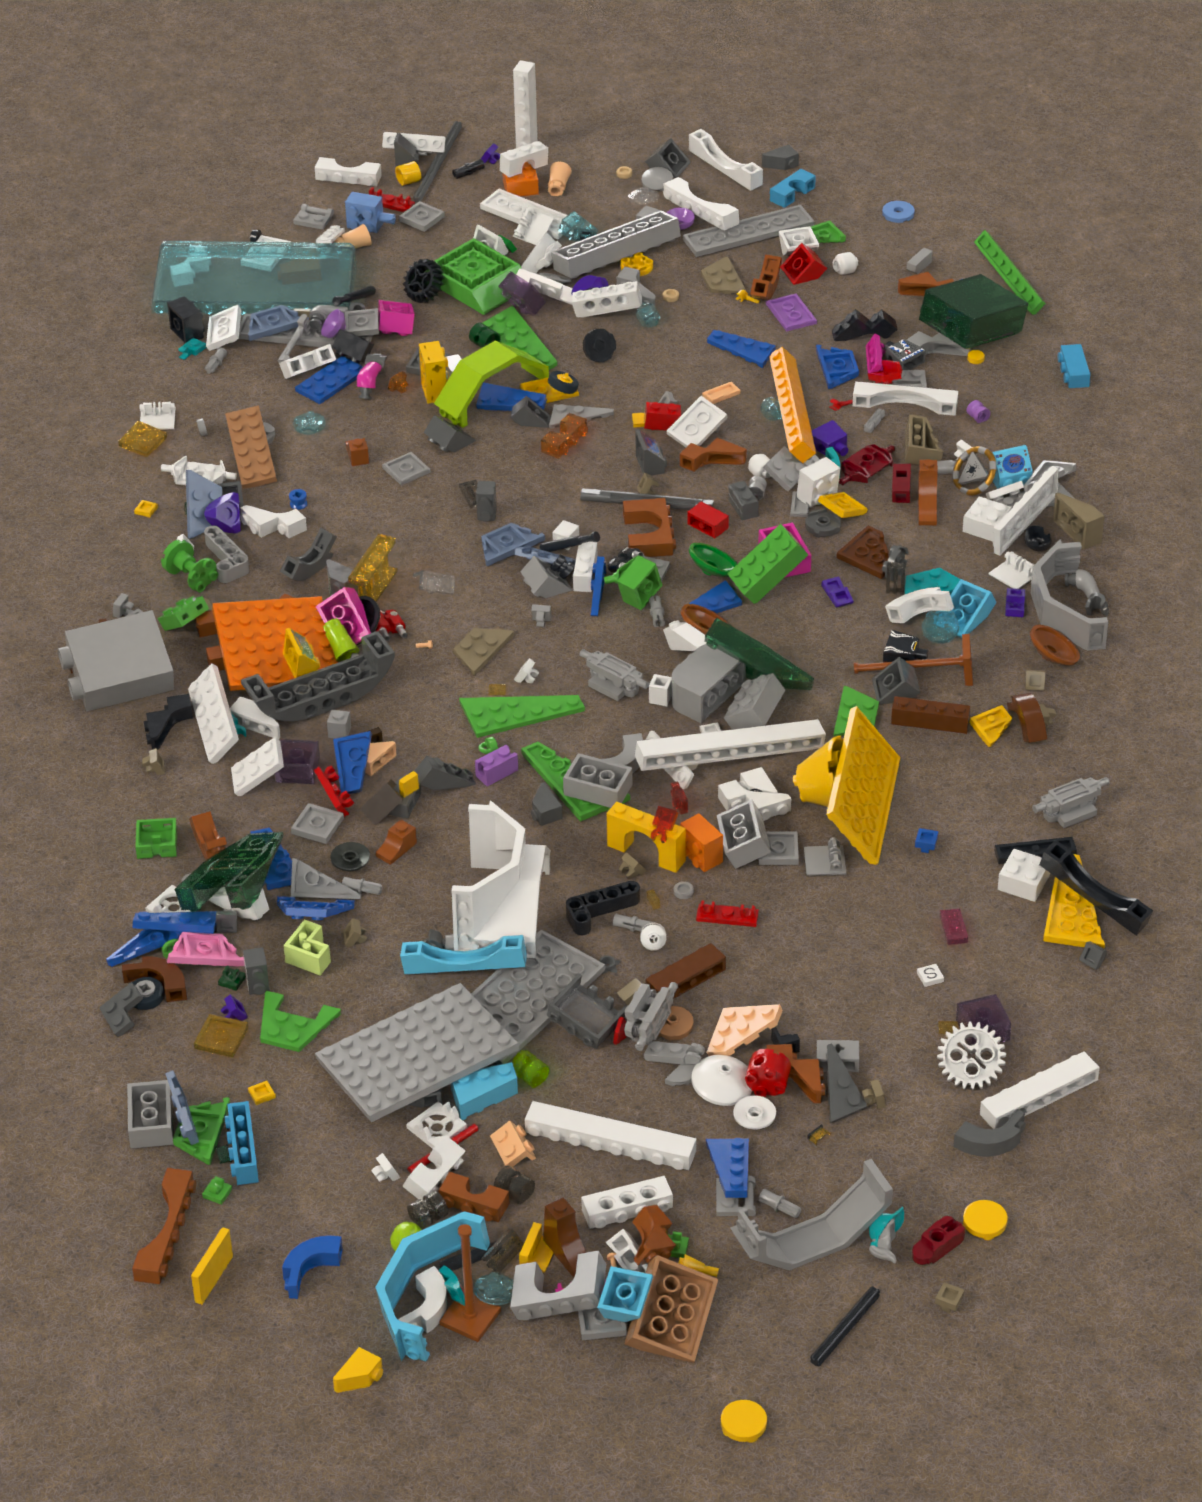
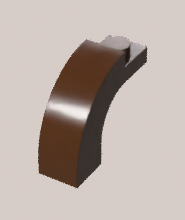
M1024 693L1011 696L1012 702H1007L1009 710L1015 711L1018 715L1024 742L1031 743L1047 740L1042 711L1034 695Z
M144 956L142 957V963L122 965L124 983H131L142 977H152L162 983L167 1002L187 1000L184 975L174 963H167L166 959Z

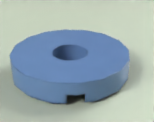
M891 201L883 206L882 215L888 221L903 223L914 217L915 209L910 203L905 201Z

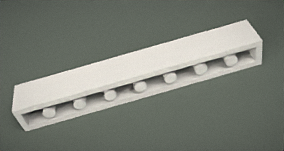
M532 1101L525 1117V1132L532 1136L548 1137L553 1141L561 1140L569 1142L574 1146H587L595 1151L604 1150L614 1155L630 1156L635 1160L643 1159L651 1161L656 1165L672 1166L677 1170H689L696 1153V1138Z

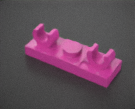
M874 334L866 344L868 373L883 370L882 357L885 353L883 349L885 345L880 343V336Z

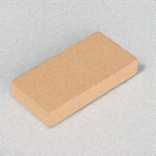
M732 382L702 392V396L712 404L739 395L741 390Z

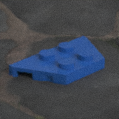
M816 345V353L828 389L859 376V369L852 350H842L835 347L827 350L821 349V345Z

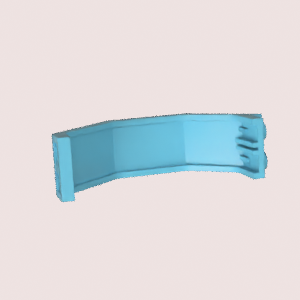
M464 1211L403 1238L375 1288L382 1314L401 1361L405 1355L413 1360L427 1361L430 1353L425 1348L427 1342L426 1338L422 1336L423 1327L399 1321L393 1312L395 1306L418 1269L461 1249V1237L458 1235V1227L460 1225L467 1224L471 1226V1247L487 1251L490 1241L483 1216Z

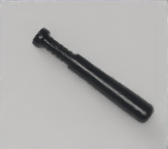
M367 286L341 297L335 296L332 299V303L334 306H340L344 302L366 298L374 295L376 289L374 286Z
M594 531L590 535L543 542L540 544V550L553 552L578 546L586 542L592 541L596 543L600 540V534Z

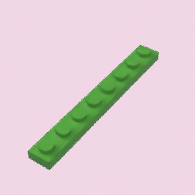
M984 230L974 243L1028 311L1033 315L1037 314L1046 303L993 237Z

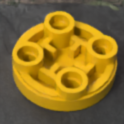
M642 252L633 254L632 257L621 259V270L624 267L640 270V276H644L652 271L653 260L644 256Z
M978 1200L969 1204L964 1211L963 1225L966 1227L965 1229L972 1235L984 1240H992L994 1237L1002 1234L1007 1227V1213L1000 1204L994 1201Z
M750 1400L731 1402L723 1409L721 1414L723 1434L739 1442L753 1443L757 1441L767 1427L765 1410L758 1403Z

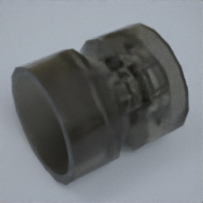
M507 1165L496 1176L494 1186L509 1191V1199L521 1205L533 1194L535 1182L526 1175L521 1174L514 1167Z
M435 1190L423 1196L422 1200L418 1199L407 1206L410 1219L422 1230L430 1226L433 1220L438 1221L448 1215V1207L445 1200Z

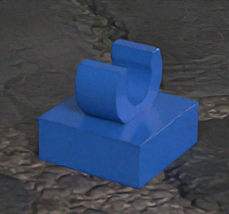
M919 828L915 847L921 848L923 853L935 850L938 831Z

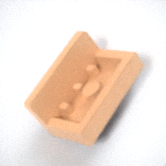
M508 1121L490 1135L505 1166L508 1168L515 1166L525 1157L531 1160L536 1159L533 1150H535L533 1145L525 1138L527 1135L521 1125L516 1126L511 1121Z

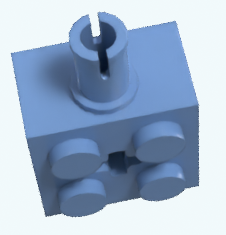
M351 192L345 201L347 228L355 229L364 224L369 232L377 233L384 222L394 224L396 221L395 214L383 212V202L380 196Z

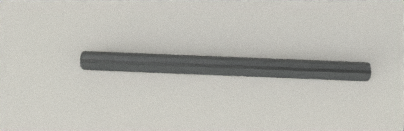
M455 121L446 136L445 152H437L413 195L414 202L422 201L462 128L461 122Z

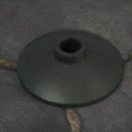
M357 842L342 843L332 850L330 855L331 863L342 871H356L368 864L370 852L366 846Z

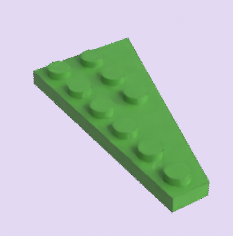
M513 305L483 322V324L500 334V343L527 352L549 366V370L557 366L556 359Z
M579 695L459 698L460 705L477 738L585 711V706Z
M540 742L521 748L525 759L580 822L610 809V807L564 795L563 777L571 766V760L566 757L561 758L557 756L554 750ZM627 793L622 804L630 801V794Z

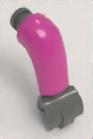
M379 353L367 354L365 366L357 375V387H360L359 392H361L359 398L371 399L370 393H372V388L376 387L377 375L383 373L382 369L388 356Z

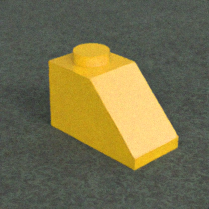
M359 1347L333 1377L334 1391L339 1393L370 1387L374 1381H379L383 1375L382 1358Z

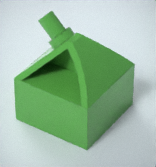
M639 555L621 566L613 575L604 577L605 584L618 583L623 602L639 610L643 609L649 602L650 597L654 596L662 587L656 563Z

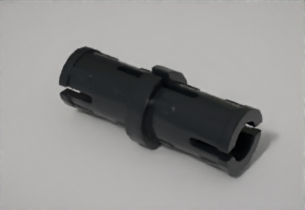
M479 159L472 163H465L464 166L453 169L452 174L456 179L468 174L472 175L473 172L484 169V162L482 159Z

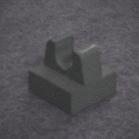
M224 909L223 911L216 912L217 933H237V911Z
M1091 941L1086 942L1079 960L1096 970L1105 960L1107 950Z

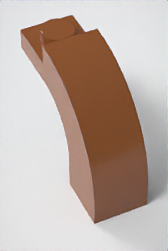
M765 254L759 279H753L750 292L751 297L764 300L772 298L780 277L781 257Z
M211 811L189 818L195 839L205 859L227 854L224 847L227 845L226 838L219 837Z

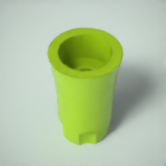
M338 618L331 619L323 626L326 632L325 635L332 647L336 661H345L351 658L352 653H359L360 649L353 642Z

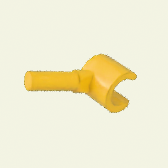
M745 290L737 293L739 296L736 297V300L741 299L740 302L744 300L754 303L760 302V300L748 296Z

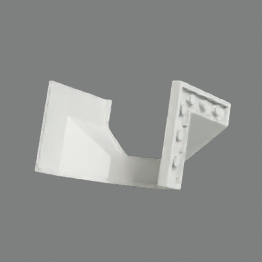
M490 801L489 805L469 804L471 868L499 870L473 886H452L454 951L476 950L496 942L503 936L523 935L527 958H536L540 882L542 872H545V875L550 874L551 850L546 845L526 844L525 828L492 801Z

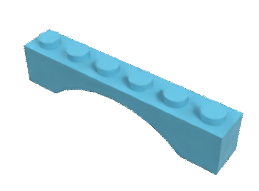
M514 935L503 936L486 947L469 951L445 950L431 946L423 941L403 942L400 957L404 974L525 967L527 951L524 936Z

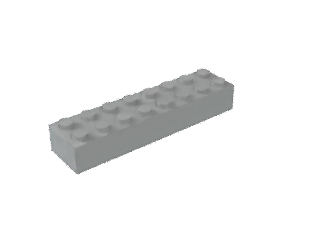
M658 211L551 252L554 270L573 279L577 278L580 274L590 273L593 269L606 267L609 263L619 262L622 258L632 257L633 254L638 252H646L651 247H659L662 243L672 242L675 238L681 236L678 218L663 211Z

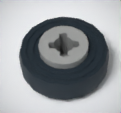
M142 977L132 982L143 997V1000L136 1004L134 1008L149 1010L161 1004L164 999V988L159 980L152 977Z

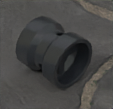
M560 554L550 566V569L560 572L559 576L565 579L574 569L575 565L572 562L566 563V558Z

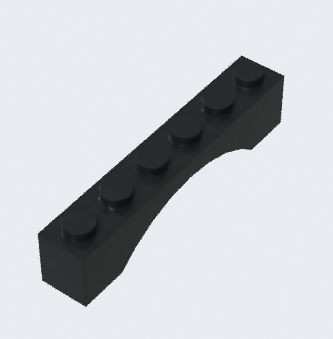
M1055 840L1044 851L1039 864L1041 867L1137 936L1148 924L1153 913L1151 908L1136 898L1120 895L1100 884L1082 867L1073 852L1060 842Z

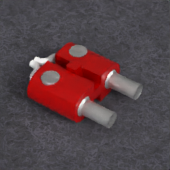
M380 610V620L375 632L379 631L386 641L390 640L388 634L390 631L392 634L399 632L402 638H406V625L396 610H386L385 612Z

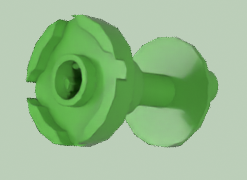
M175 540L164 550L163 554H165V557L161 559L162 567L168 573L174 575L180 571L189 573L187 581L188 586L192 590L201 593L207 585L218 578L219 574L215 561L210 558H204L196 563V559L193 557V546L186 540Z

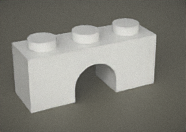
M535 141L501 153L500 171L506 176L512 177L522 173V167L525 162L531 164L534 169L548 165V147L540 141Z
M329 344L279 363L284 377L287 379L335 361L336 358Z
M586 542L578 545L573 574L574 591L592 592L591 580L594 579L593 563H597V542Z
M445 1135L433 1148L428 1157L435 1164L436 1169H429L420 1163L408 1176L403 1187L423 1202L427 1197L432 1199L439 1190L437 1187L439 1183H443L452 1169L457 1170L464 1162L462 1156L465 1150Z

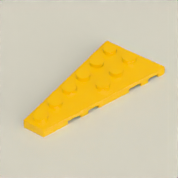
M1074 854L1078 862L1082 865L1080 855ZM1055 877L1043 941L1085 947L1086 942L1091 941L1104 949L1105 943L1101 937V929L1097 923L1094 905Z

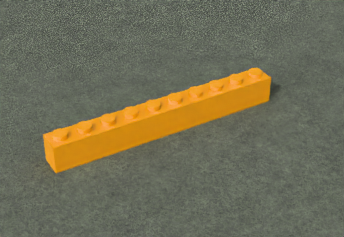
M781 347L775 350L769 357L789 452L800 462L804 463L816 454L796 359L785 348Z

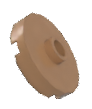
M671 1006V1013L658 1036H662L667 1040H680L687 1037L694 1027L693 1016L682 1007Z

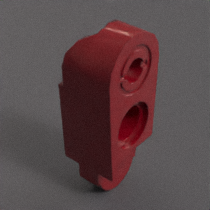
M944 1216L939 1221L937 1220L921 1235V1239L913 1246V1261L920 1265L930 1264L931 1262L934 1264L964 1241L966 1227L951 1216Z

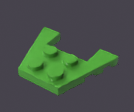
M266 991L260 1041L261 1043L300 1052L321 1030L328 1027L331 1021L340 1016L341 1009L323 1005L314 1020L278 1011L284 1000V995Z

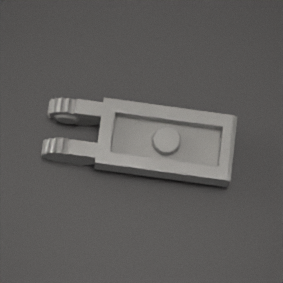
M651 1041L644 1053V1058L646 1061L682 1065L698 1064L701 1061L700 1056L705 1052V1048L703 1045L696 1043L687 1045Z

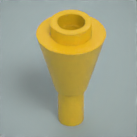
M686 1254L684 1258L680 1257L678 1261L679 1264L715 1277L718 1275L719 1268L707 1266Z

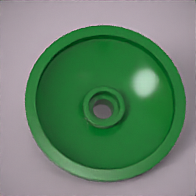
M692 543L688 549L690 557L704 574L709 576L729 577L728 573L737 565V562L731 556L708 544Z

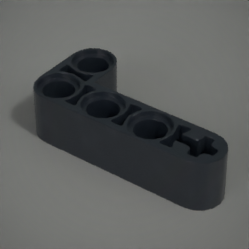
M626 881L568 898L566 900V918L575 934L581 936L589 934L591 932V918L637 905L640 902V885L635 881Z

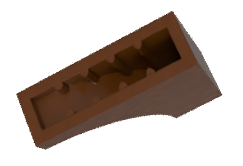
M563 1197L545 1206L543 1241L574 1278L578 1254L587 1252L577 1229L576 1211Z

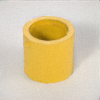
M415 161L396 166V178L402 186L421 180V172Z

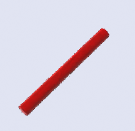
M472 1124L451 1139L459 1144L479 1130L478 1126ZM430 1153L409 1166L407 1170L412 1173L420 1163L424 1166L431 1163L428 1159Z

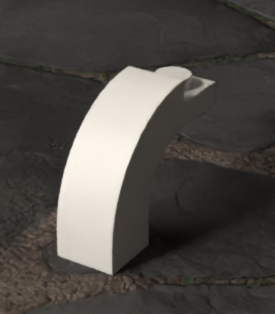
M940 587L926 588L905 594L885 606L889 620L892 623H905L913 616L927 611H951L954 608L949 591H941Z
M435 1266L415 1276L416 1289L425 1298L424 1303L416 1310L398 1319L402 1322L423 1327L426 1333L432 1331L439 1324L447 1309L445 1281Z

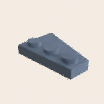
M529 546L517 547L514 554L526 557L529 560L536 556L551 565L559 556V554ZM564 556L567 561L566 563L572 562L575 565L576 559Z
M172 1070L165 1073L172 1092L171 1100L174 1107H177V1111H175L179 1123L182 1122V1126H180L183 1138L188 1137L190 1144L193 1145L198 1143L199 1139L186 1096Z

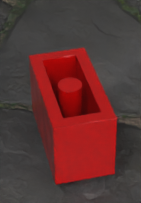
M646 402L644 429L667 431L681 417V405Z
M701 501L687 512V524L716 538L729 528V515Z

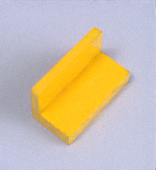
M533 1222L519 1254V1264L537 1262L542 1272L545 1273L553 1256V1251L543 1241L542 1224Z

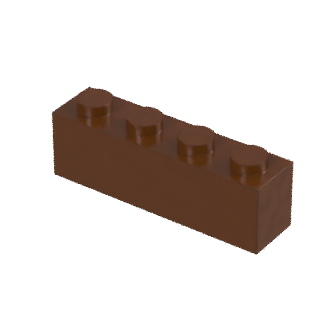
M894 697L891 724L967 734L970 719L969 705Z
M710 943L672 965H668L663 970L646 978V984L650 986V989H655L656 993H658L662 987L668 988L671 982L677 983L678 988L674 993V999L726 970V956Z

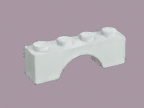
M319 157L315 166V179L321 181L377 186L382 176L381 164L365 162L360 166L349 168L338 165L335 159Z

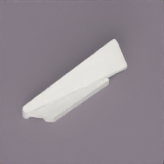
M622 1229L606 1242L616 1253L614 1257L622 1269L646 1273L648 1264L638 1266L634 1261L639 1246L627 1231Z

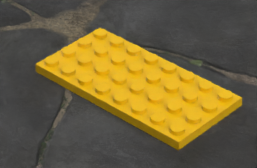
M856 706L850 709L826 815L839 828L840 832L847 837L851 845L861 853L862 857L869 864L876 865L879 863L901 757Z

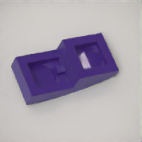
M839 576L822 581V588L836 608L854 602L848 588L843 586Z
M1007 588L1005 616L1024 617L1025 589Z

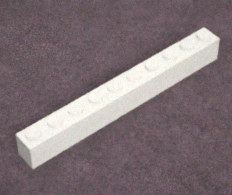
M817 719L643 740L636 743L635 758L641 771L808 751L822 747L825 742L826 733Z

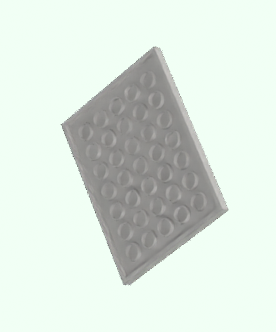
M459 983L385 1020L362 1029L358 1033L344 1038L329 1047L323 1048L316 1052L315 1056L323 1068L370 1122H374L520 1050L519 1043Z

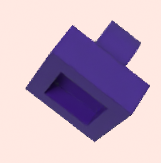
M493 143L481 157L484 163L489 160L491 164H495L500 159V154L495 152L498 149L496 144Z
M230 994L224 999L227 1006H224L221 1012L224 1015L228 1014L224 1017L227 1022H233L235 1018L239 1021L248 1018L243 1004Z

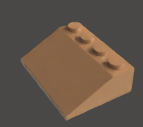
M656 1255L649 1261L646 1270L647 1274H652L654 1277L641 1317L631 1320L624 1344L641 1351L694 1363L718 1279Z

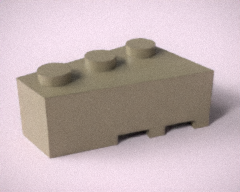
M909 414L905 429L904 463L919 465V460L931 459L941 461L943 450L939 448L938 440L933 436V429L927 417Z

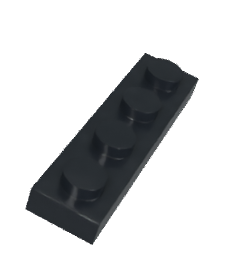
M1073 837L995 845L994 848L998 864H1005L1013 849L1042 858L1044 851L1055 840L1077 855Z

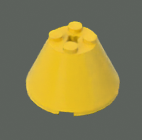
M841 736L833 737L797 765L796 775L793 776V783L796 787L798 786L802 802H810L828 807L844 739Z

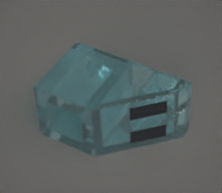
M573 211L562 219L558 231L569 240L581 241L597 235L598 229Z

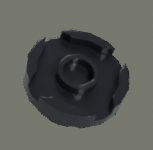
M605 329L589 331L582 343L585 356L594 362H605L611 359L616 350V340L613 334Z

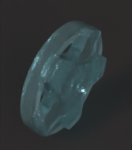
M308 411L296 416L293 422L295 431L304 435L319 433L326 425L324 416L314 413V411Z
M496 1272L484 1275L476 1280L475 1295L481 1301L492 1305L509 1303L512 1298V1293L509 1290H513L514 1280L498 1275Z

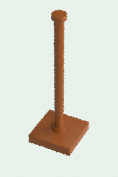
M962 634L963 655H960V657L906 661L914 668L948 665L964 666L965 686H973L970 634ZM856 662L854 663V673L883 670L892 662L858 664Z
M463 1224L458 1227V1235L461 1237L465 1306L454 1301L439 1323L447 1329L479 1342L501 1312V1307L473 1295L470 1248L472 1228L467 1224Z

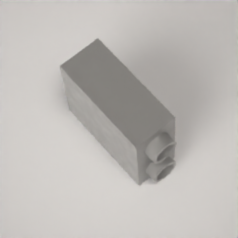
M153 610L65 631L66 646L58 648L60 664L63 670L72 668L75 677L68 679L69 691L73 701L82 699L86 712L174 690L173 668Z

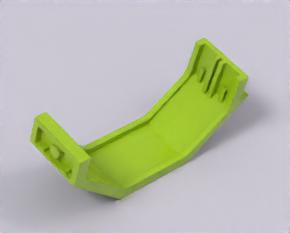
M494 341L458 362L434 404L439 407V413L442 417H446L454 425L464 428L468 425L467 408L487 378L516 362H520L523 369L537 378L543 379L549 377V366L527 352Z

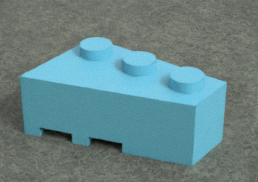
M512 1062L479 1069L451 1083V1091L461 1120H465L468 1116L476 1112L479 1113L484 1108L494 1103L497 1104L518 1093L517 1076Z

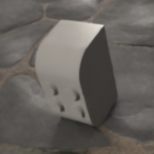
M708 643L697 648L681 664H678L672 672L673 708L677 712L702 723L745 682L746 656L718 643Z

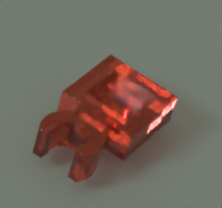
M679 782L670 783L672 787L670 793L674 797L672 798L674 809H678L681 815L688 813V799L683 789L680 788Z
M658 806L652 825L657 827L651 832V839L655 841L657 835L661 834V842H666V831L673 830L679 814L677 810Z

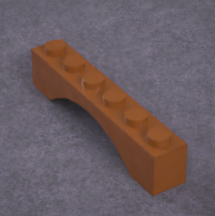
M173 1168L166 1169L161 1185L163 1197L169 1207L168 1217L157 1237L138 1251L132 1267L134 1281L160 1284L162 1277L167 1276V1262L173 1259V1245L179 1241V1227L184 1226L185 1209L189 1210L191 1204L190 1194L195 1193L196 1180L193 1179L192 1171Z

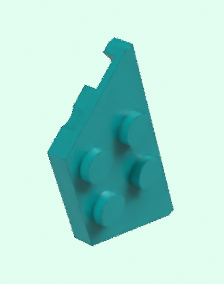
M941 568L907 575L905 594L921 589L940 587L941 591H949L951 595L960 579Z

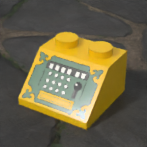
M287 628L283 656L294 678L317 671L320 668V661L318 657H315L312 645L308 643L305 636Z

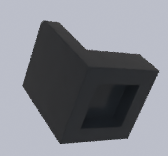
M772 1028L771 1040L774 1045L792 1044V1053L800 1052V1038L798 1034L780 1036L777 1028Z

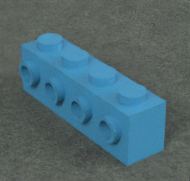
M249 1101L227 1104L229 1115L225 1116L226 1129L230 1128L231 1130L226 1133L228 1145L232 1144V1147L228 1148L230 1161L234 1160V1164H230L232 1177L236 1176L237 1185L257 1183L259 1179Z

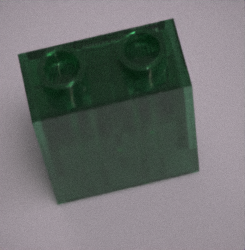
M979 274L926 289L919 320L964 349H969L1020 333L1029 303L986 276Z

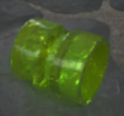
M529 1050L520 1051L512 1060L516 1076L521 1078L531 1088H536L546 1081L549 1076V1066Z

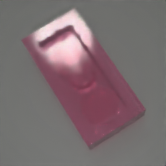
M960 908L940 910V919L947 944L968 943V934Z

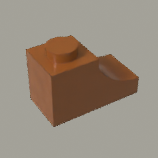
M365 438L345 441L352 466L369 464L368 447Z
M402 819L388 829L386 840L376 851V857L390 865L417 844L416 828Z

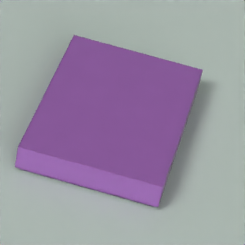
M797 293L766 301V305L786 332L817 324L816 318Z

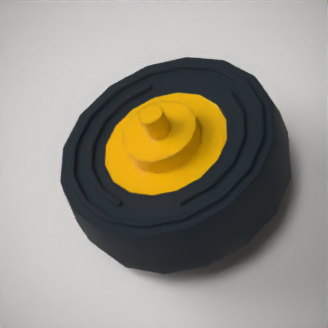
M553 371L548 378V383L551 387L566 394L575 393L579 386L576 378L562 371Z

